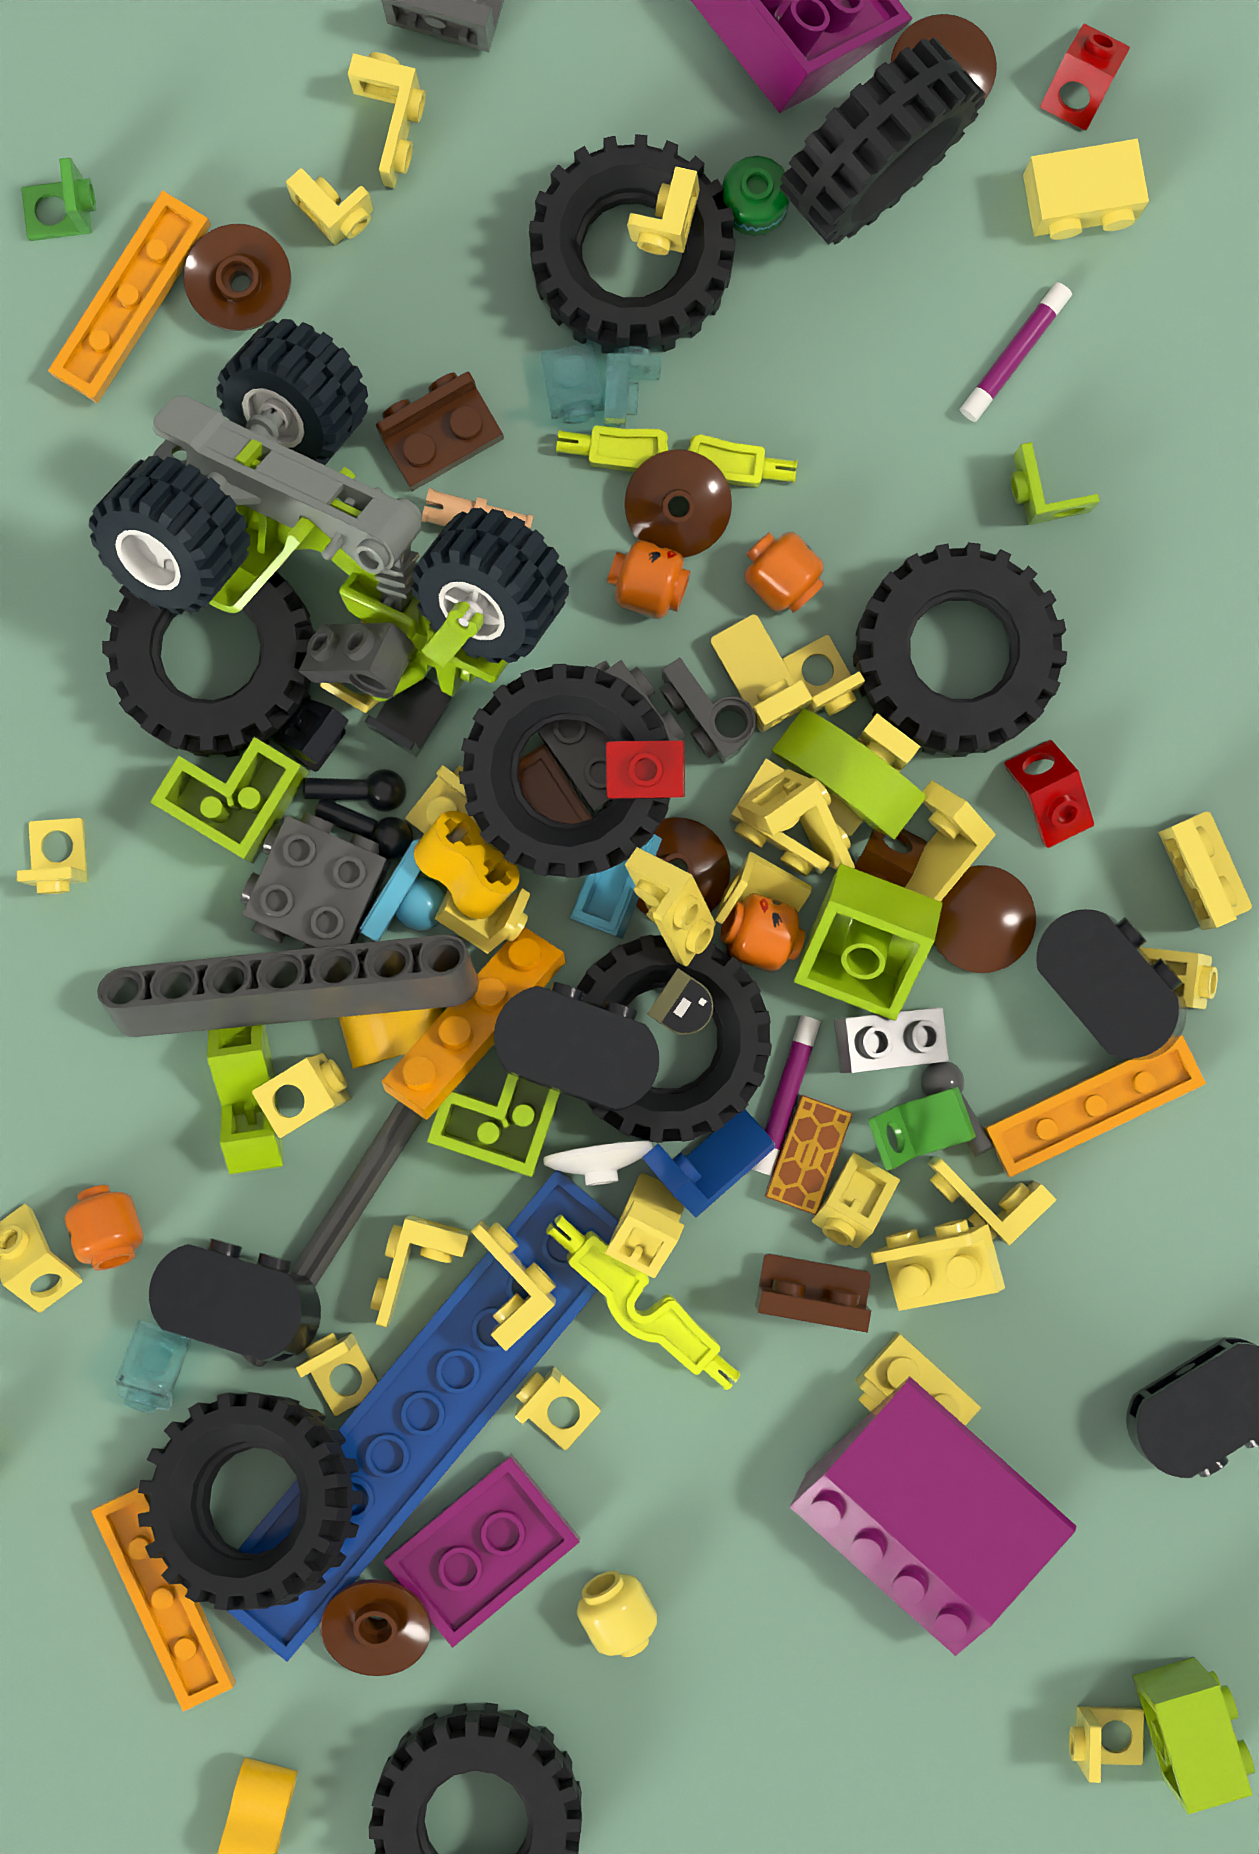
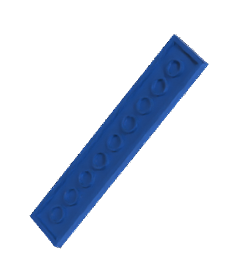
M555 1170L506 1229L518 1244V1247L513 1251L518 1259L527 1268L533 1262L536 1263L556 1285L550 1292L556 1298L555 1306L505 1351L491 1336L493 1329L499 1324L493 1315L516 1293L523 1300L529 1296V1293L488 1250L338 1429L347 1440L341 1445L345 1457L356 1459L359 1468L358 1472L350 1474L353 1491H362V1504L353 1505L350 1522L358 1524L359 1528L356 1537L346 1538L340 1551L347 1556L341 1566L329 1568L322 1576L326 1583L317 1590L306 1591L298 1596L299 1600L288 1605L272 1606L266 1609L228 1611L286 1662L289 1661L319 1625L324 1608L331 1597L343 1587L355 1582L598 1291L570 1266L566 1258L569 1251L552 1236L548 1235L546 1229L552 1223L568 1236L554 1222V1219L561 1214L564 1216V1219L584 1236L587 1232L593 1231L609 1245L619 1219L562 1171ZM297 1479L239 1547V1551L258 1554L273 1549L289 1535L299 1513L301 1493Z

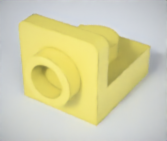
M675 166L671 185L662 183L655 216L662 218V220L630 213L627 223L630 239L637 242V246L640 249L656 255H667L669 250L684 253L700 191L697 171Z
M300 168L286 181L291 200L335 246L345 237L348 239L356 237L366 228L371 220L370 214L373 211V205L369 192L363 186L358 187L338 206L341 202L339 195L321 176L314 181Z
M521 887L506 899L491 916L486 919H474L466 916L458 909L453 901L452 894L447 890L434 919L488 954L504 940L512 942L521 933L528 919V915L523 913L530 893Z
M1140 947L1153 963L1162 958L1183 983L1176 990L1185 999L1186 1007L1206 1009L1207 999L1214 998L1218 982L1217 968L1211 966L1212 956Z
M853 1152L844 1164L825 1202L818 1209L817 1214L814 1215L812 1222L822 1228L824 1235L831 1241L840 1245H850L854 1248H859L874 1232L900 1179Z

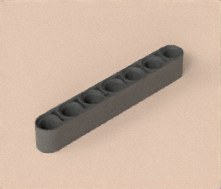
M434 935L122 967L114 969L105 975L99 983L97 993L98 999L120 1033L128 1037H143L457 1006L464 1004L474 996L478 989L479 980L463 941L453 935Z

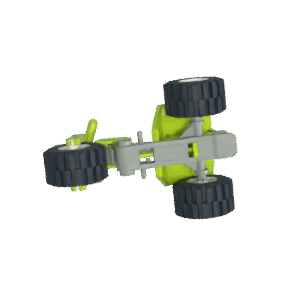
M282 319L279 323L274 320L265 323L220 371L217 378L220 384L216 387L217 397L222 401V404L219 406L222 414L190 397L177 396L172 398L153 419L154 432L164 438L165 441L155 450L153 456H148L145 461L140 459L92 510L93 515L89 518V528L93 533L90 535L92 545L100 552L98 557L102 564L109 568L113 573L112 576L119 584L127 587L130 593L141 600L142 598L148 601L151 606L160 610L165 607L171 613L182 614L184 611L190 614L199 612L202 607L205 608L208 604L229 613H237L243 609L294 550L313 549L322 552V557L325 560L331 559L338 567L350 575L339 589V594L347 609L364 623H393L406 634L415 646L393 696L423 680L432 667L436 669L441 691L452 697L464 681L471 683L476 676L489 683L495 682L508 663L516 662L521 656L526 657L531 653L565 605V599L569 595V585L565 583L568 575L565 566L557 562L560 556L554 547L547 546L543 541L545 537L536 529L532 531L526 527L525 521L516 516L512 519L508 518L503 511L491 509L487 513L482 508H471L468 513L464 511L458 513L448 522L424 555L416 562L420 556L418 552L411 551V544L421 530L422 514L419 508L408 499H395L384 494L383 490L379 487L371 488L354 480L356 475L345 466L340 472L325 466L362 423V418L367 414L368 404L365 400L368 397L367 386L360 382V379L363 377L358 366L352 365L349 361L350 355L343 347L338 348L332 342V337L325 332L319 334L312 325L304 322L297 326L292 319ZM177 451H186L187 458L179 460L173 457V454ZM372 696L373 699H375V700H377V701H386V700H388V699H382V698H377V697Z

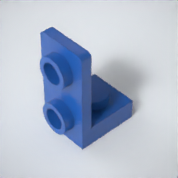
M744 1109L724 1124V1127L713 1132L686 1157L680 1152L676 1157L672 1158L658 1143L642 1158L672 1195L696 1218L773 1151L776 1144L747 1110Z

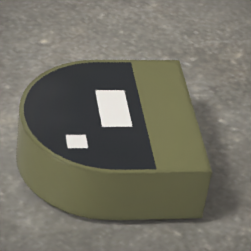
M678 968L647 1015L672 1032L683 1035L693 1034L703 1029L710 1021L713 1013V1001L709 991L701 983Z

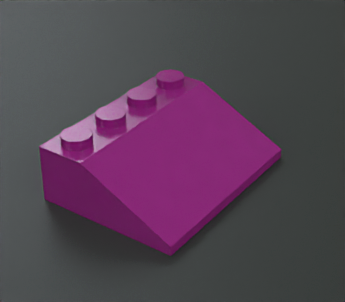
M691 0L779 113L817 94L906 27L913 19L899 0Z
M910 1376L805 1474L790 1505L792 1510L955 1656L993 1625L1075 1533L1077 1527Z

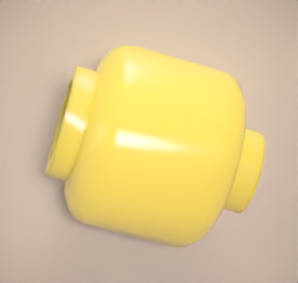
M607 1571L591 1579L582 1589V1597L577 1606V1616L592 1644L599 1653L609 1656L621 1655L622 1657H631L640 1653L647 1647L649 1637L657 1626L658 1618L657 1612L642 1584L635 1576L620 1574L618 1571Z

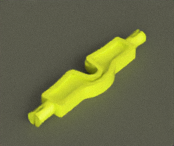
M598 425L593 427L592 435L559 430L556 453L589 456V464L592 467L635 472L648 458L668 450V436L666 432L660 429H622ZM702 434L695 435L690 439L688 450L697 452L716 464L724 474L728 484L757 488L760 486L762 478L795 483L798 460L791 461L764 457L765 448L762 446L733 443Z
M561 1214L554 1219V1222L568 1236L552 1223L549 1224L546 1233L569 1251L566 1258L570 1266L605 1296L611 1314L624 1330L641 1340L659 1343L693 1374L698 1375L704 1370L724 1390L730 1389L733 1385L719 1370H722L735 1383L737 1382L740 1372L718 1354L721 1348L716 1339L697 1324L672 1295H664L647 1310L640 1311L635 1309L634 1306L637 1298L649 1283L647 1274L605 1254L608 1247L605 1241L593 1231L587 1232L584 1236L564 1219V1216Z

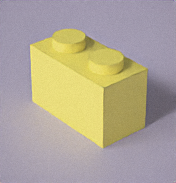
M1138 139L1031 156L1023 173L1034 237L1050 234L1051 239L1062 240L1080 234L1083 228L1100 225L1103 226L1105 231L1121 230L1133 225L1149 203Z

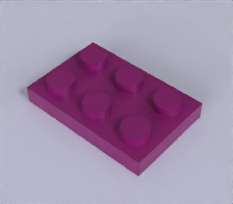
M511 1453L385 1557L383 1563L402 1586L412 1591L423 1602L428 1611L430 1621L453 1648L580 1543V1537Z

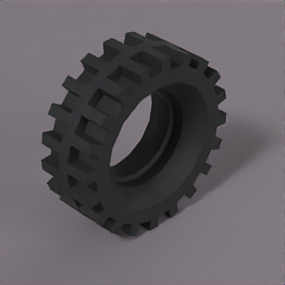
M933 37L930 41L926 38L922 39L912 50L908 46L900 51L895 60L890 64L885 62L875 70L873 77L863 85L859 83L850 91V97L839 108L834 107L825 116L827 119L818 130L810 133L804 141L806 144L804 149L795 154L790 160L791 168L782 174L780 180L783 184L779 188L827 244L831 242L834 245L838 244L845 236L851 238L856 235L863 225L869 226L875 222L888 207L891 209L895 206L904 193L912 186L915 188L923 180V176L946 157L945 152L952 145L960 141L965 134L963 130L973 123L979 115L976 111L984 105L985 99L983 97L986 94L937 38Z
M635 134L634 144L617 145L616 136L603 138V149L589 154L584 145L574 151V163L566 169H563L558 164L550 173L551 184L546 192L539 191L535 200L536 212L534 220L530 221L529 224L530 257L536 289L540 299L545 300L549 306L551 318L558 326L562 323L568 326L573 331L574 340L583 345L587 339L601 345L602 353L614 356L615 348L632 350L633 357H645V349L662 346L663 351L666 352L674 349L676 340L688 333L693 338L701 331L702 322L709 314L715 315L721 306V297L725 288L729 286L736 240L733 235L734 216L731 207L726 209L723 207L722 195L724 188L718 178L712 182L704 174L705 163L696 155L690 162L679 156L678 144L667 140L663 149L648 146V135ZM675 166L697 171L700 191L684 253H682L676 274L662 289L644 297H621L605 291L590 277L583 261L582 244L589 226L603 212L623 204H642L656 210L662 183L671 185Z
M968 542L965 548L949 549V544L947 543L935 546L932 552L919 556L916 553L910 556L902 566L893 573L890 571L882 580L870 598L858 623L855 634L857 640L856 649L853 654V667H857L858 672L860 671L865 680L859 689L861 697H867L874 710L872 713L873 717L876 714L880 715L921 746L924 753L934 755L936 752L953 754V757H966L970 753L980 751L986 753L996 749L1005 742L1014 739L1043 714L1044 708L1049 700L1056 695L1061 684L1058 682L1059 674L1067 661V651H1062V635L1066 632L1064 619L1057 620L1052 607L1057 600L1051 589L1044 593L1035 582L1034 578L1038 574L1029 565L1025 570H1022L1009 561L1012 554L1001 549L997 554L981 551V544ZM947 601H971L987 608L1002 622L1009 639L1010 661L1002 680L991 691L972 699H951L932 691L918 677L911 660L910 638L917 621L930 608Z
M277 571L274 572L242 609L255 624L261 644L258 666L249 682L232 695L215 700L190 697L179 691L165 673L161 659L163 635L172 619L178 614L171 613L165 607L160 610L151 606L148 601L142 598L140 600L131 594L130 590L124 585L119 590L124 598L118 610L109 609L106 622L111 625L109 641H102V654L108 657L110 672L106 673L108 683L116 689L121 699L119 704L125 713L133 717L146 732L177 750L181 749L191 752L196 756L207 758L209 754H223L226 757L240 756L239 751L247 749L254 737L268 745L267 739L284 728L305 698H311L308 694L311 681L299 672V668L307 654V645L315 634L309 618L311 615L289 582Z
M564 663L552 664V667L538 670L530 669L520 673L521 677L507 685L502 684L493 692V698L483 709L479 708L472 718L475 723L469 737L463 740L461 751H464L463 771H459L460 784L464 785L468 802L464 805L468 815L473 816L481 829V837L487 844H492L504 855V859L514 865L518 864L528 868L535 874L577 878L600 873L621 864L630 858L636 847L641 849L653 837L654 832L668 812L670 798H613L609 806L592 819L574 824L552 821L535 811L523 795L518 776L521 753L531 736L547 724L565 719L588 722L602 730L611 742L670 741L662 719L645 697L622 679L598 668L567 665Z
M651 934L641 936L636 940L620 944L611 949L609 953L586 971V974L576 988L585 993L582 1002L603 1009L607 1000L627 1007L638 995L654 988H665L679 968L701 983L712 997V1018L717 1027V1049L710 1066L695 1081L679 1088H654L651 1086L646 1095L636 1104L614 1112L586 1102L596 1116L618 1129L621 1133L656 1143L695 1140L699 1136L724 1127V1124L738 1113H741L749 1105L748 1102L765 1078L764 1073L772 1049V1043H770L771 1020L769 1011L766 1010L761 997V990L757 983L743 969L739 961L734 957L731 958V956L718 949L712 943H709L702 953L695 954L689 965L685 967L675 961L662 935Z
M248 1392V1394L225 1393L217 1395V1401L210 1404L196 1403L188 1408L191 1417L185 1422L172 1421L167 1426L164 1432L171 1439L164 1449L152 1448L147 1458V1461L157 1465L152 1480H140L138 1493L150 1495L149 1512L139 1513L138 1521L139 1527H151L155 1541L145 1546V1549L150 1558L163 1559L168 1568L161 1576L169 1585L182 1584L188 1589L185 1595L186 1598L195 1603L209 1602L215 1604L214 1609L218 1610L266 1609L298 1601L300 1594L306 1591L317 1590L326 1583L322 1576L329 1568L341 1566L347 1557L340 1551L346 1538L356 1537L359 1528L358 1524L350 1522L353 1505L362 1504V1491H353L350 1475L358 1472L359 1468L356 1459L346 1458L341 1449V1445L347 1441L343 1434L338 1430H330L323 1423L326 1416L318 1410L305 1408L299 1405L300 1401L288 1397ZM252 1448L268 1449L284 1458L296 1474L301 1493L298 1518L289 1535L273 1549L258 1554L243 1553L225 1543L214 1527L210 1511L212 1484L221 1467L235 1454Z
M486 1702L484 1710L467 1711V1705L464 1703L454 1705L451 1714L440 1718L437 1717L436 1713H433L424 1718L422 1727L413 1734L408 1731L400 1739L396 1751L391 1758L388 1757L372 1801V1818L369 1824V1839H374L375 1854H438L429 1841L426 1829L425 1815L427 1804L440 1785L454 1775L471 1771L497 1775L511 1784L524 1801L528 1817V1829L526 1838L516 1854H578L582 1827V1792L580 1781L575 1780L572 1772L573 1762L567 1751L561 1753L553 1743L554 1734L546 1726L541 1731L537 1730L528 1723L529 1715L520 1710H517L513 1717L497 1712L498 1704Z

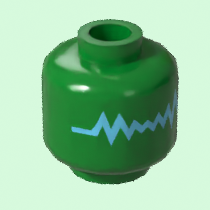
M759 155L745 157L734 163L724 176L722 184L724 188L722 195L724 209L732 208L734 216L733 228L741 234L749 236L766 235L778 228L786 218L790 200L779 188L783 184L780 179L785 170L771 158Z

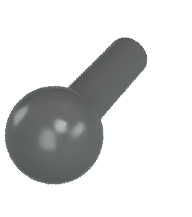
M949 1061L932 1063L924 1070L921 1078V1085L925 1095L928 1096L958 1087L976 1134L974 1139L967 1141L968 1146L975 1157L994 1147L993 1143L962 1094L965 1083L960 1068Z

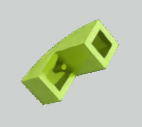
M805 708L801 710L771 750L794 772L819 780L829 794L839 798L869 827L895 840L927 797L912 782L869 748L837 726Z
M256 1025L208 1030L207 1060L221 1103L220 1145L229 1175L282 1167L283 1139L277 1136L252 1094L253 1090L275 1077L266 1026ZM277 1090V1092H276V1094H275V1097H274V1103H275L276 1109H277V1110L279 1111V1113H280L278 1090Z

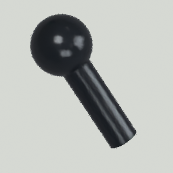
M389 769L377 770L370 774L367 779L304 778L303 780L304 799L366 801L370 807L381 812L395 810L403 803L406 796L404 780L398 773Z
M320 800L316 807V817L378 843L379 856L388 860L403 857L413 842V832L410 826L400 818L386 817L378 821L331 800Z

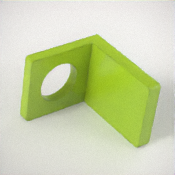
M1032 442L1020 444L1014 453L1013 458L1016 471L1010 474L1011 489L1016 504H1024L1028 525L1090 513L1100 502L1099 495L1093 494L1045 504Z

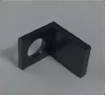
M424 677L423 680L388 699L376 719L368 715L364 722L374 732L417 757L453 697L442 692L438 684Z

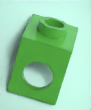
M70 157L59 159L62 182L21 188L26 233L30 241L92 233L90 212L96 211L93 185L90 178H83ZM58 197L64 201L66 214L61 222L55 225H45L38 220L36 210L38 204L43 199Z
M958 1087L896 1105L868 1119L886 1171L894 1169L917 1156L964 1143L976 1137ZM887 1125L893 1129L896 1135L897 1152L893 1150L888 1141Z

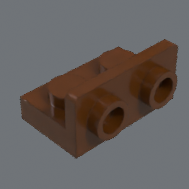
M469 371L460 376L453 372L440 377L429 386L428 390L430 393L413 403L409 399H405L393 404L382 413L383 420L376 424L382 441L411 491L418 489L504 439L500 427L477 390L475 380Z
M767 1253L763 1257L755 1307L758 1313L868 1333L871 1310L866 1304L871 1274L866 1270Z

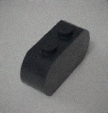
M1082 909L1066 913L1048 926L1039 941L1036 962L1040 974L1109 1055L1128 1060H1147L1165 1053L1179 1039L1186 1022V1002L1176 990L1183 983L1162 958L1153 963L1140 948L1147 942L1146 939L1126 917L1117 922L1112 916L1097 910Z
M553 982L551 990L540 986L523 990L504 1005L496 1020L494 1043L499 1060L510 1075L613 1112L636 1104L653 1085L659 1070V1049L655 1037L646 1024L635 1021L636 1010L607 1000L603 1009L582 1002L585 994L583 991L558 982Z
M214 1238L210 1239L208 1247L192 1244L180 1246L168 1253L160 1261L151 1278L149 1304L153 1317L162 1330L257 1360H274L277 1362L290 1360L302 1353L311 1344L318 1331L321 1320L319 1295L307 1276L289 1271L292 1261L265 1253H259L258 1260L253 1261L240 1257L242 1246Z
M1225 1337L1134 1393L1128 1405L1126 1424L1130 1440L1136 1450L1162 1472L1174 1477L1192 1478L1197 1474L1200 1477H1206L1216 1473L1229 1462L1226 1456L1244 1445L1246 1448L1259 1446V1346L1241 1338Z

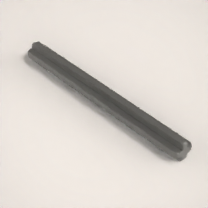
M398 1101L290 1272L307 1276L314 1287H316L423 1117ZM241 1355L245 1360L258 1367H262L268 1362Z

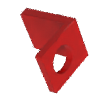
M1083 24L1068 48L1040 107L1083 130H1087L1110 84L1123 63L1130 46L1087 24ZM1075 81L1083 84L1090 94L1089 103L1080 109L1068 107L1062 101L1060 95L1061 87L1065 83Z
M1048 740L1004 762L1006 770L1027 794L1041 840L1047 848L1094 826V820L1079 770L1052 740ZM1046 759L1054 762L1053 766L1044 773L1033 775L1025 772V769L1035 761Z
M607 742V798L685 797V742Z

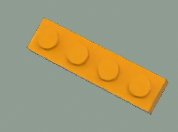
M162 190L48 369L50 374L98 404L181 274L191 249L210 228L211 223L209 219Z
M524 927L517 938L512 942L507 941L477 974L479 985L474 996L464 1004L447 1007L382 1080L384 1090L418 1115L428 1120L495 1044V1024L504 1005L523 990L536 986L544 988L566 963L564 952Z
M1180 1035L1179 1039L1169 1050L1157 1057L1147 1060L1126 1059L983 1128L994 1145L993 1149L1006 1176L1012 1177L1205 1085L1206 1082L1183 1035Z
M138 1486L96 1506L91 1512L184 1712L232 1689L236 1681L200 1602L195 1603L186 1598L185 1595L188 1589L182 1584L169 1585L161 1576L168 1568L162 1558L149 1557L145 1546L154 1542L155 1539L151 1527H139L138 1514L149 1512L150 1495L138 1493Z

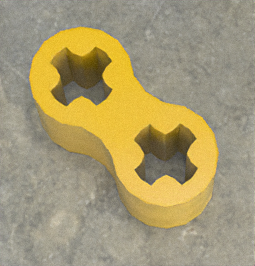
M455 810L442 813L414 847L413 855L419 869L428 877L444 884L452 894L455 905L468 917L486 919L491 916L519 884L520 874L516 864L514 865L503 858L504 855L500 851L489 846L481 837L480 829L475 821L460 811Z
M443 1008L338 1017L352 1068L356 1069L405 1055L444 1012Z
M248 1757L244 1758L236 1781L218 1854L278 1853L298 1777L297 1770Z

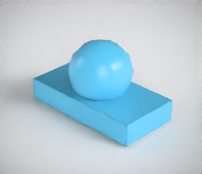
M419 839L413 840L360 927L361 933L374 941L381 940L395 915L398 921L406 928L414 931H427L439 924L434 918L445 894L435 881L427 878H418L422 871L415 863L413 854L414 847Z

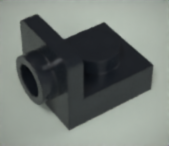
M305 698L274 741L306 768L317 772L346 733L344 727L349 720L334 707Z

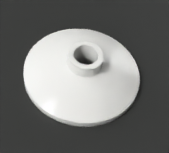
M649 1141L605 1144L551 1154L544 1157L543 1161L545 1166L552 1169L584 1175L586 1186L602 1185L619 1181L617 1170L641 1159L653 1147L652 1142Z

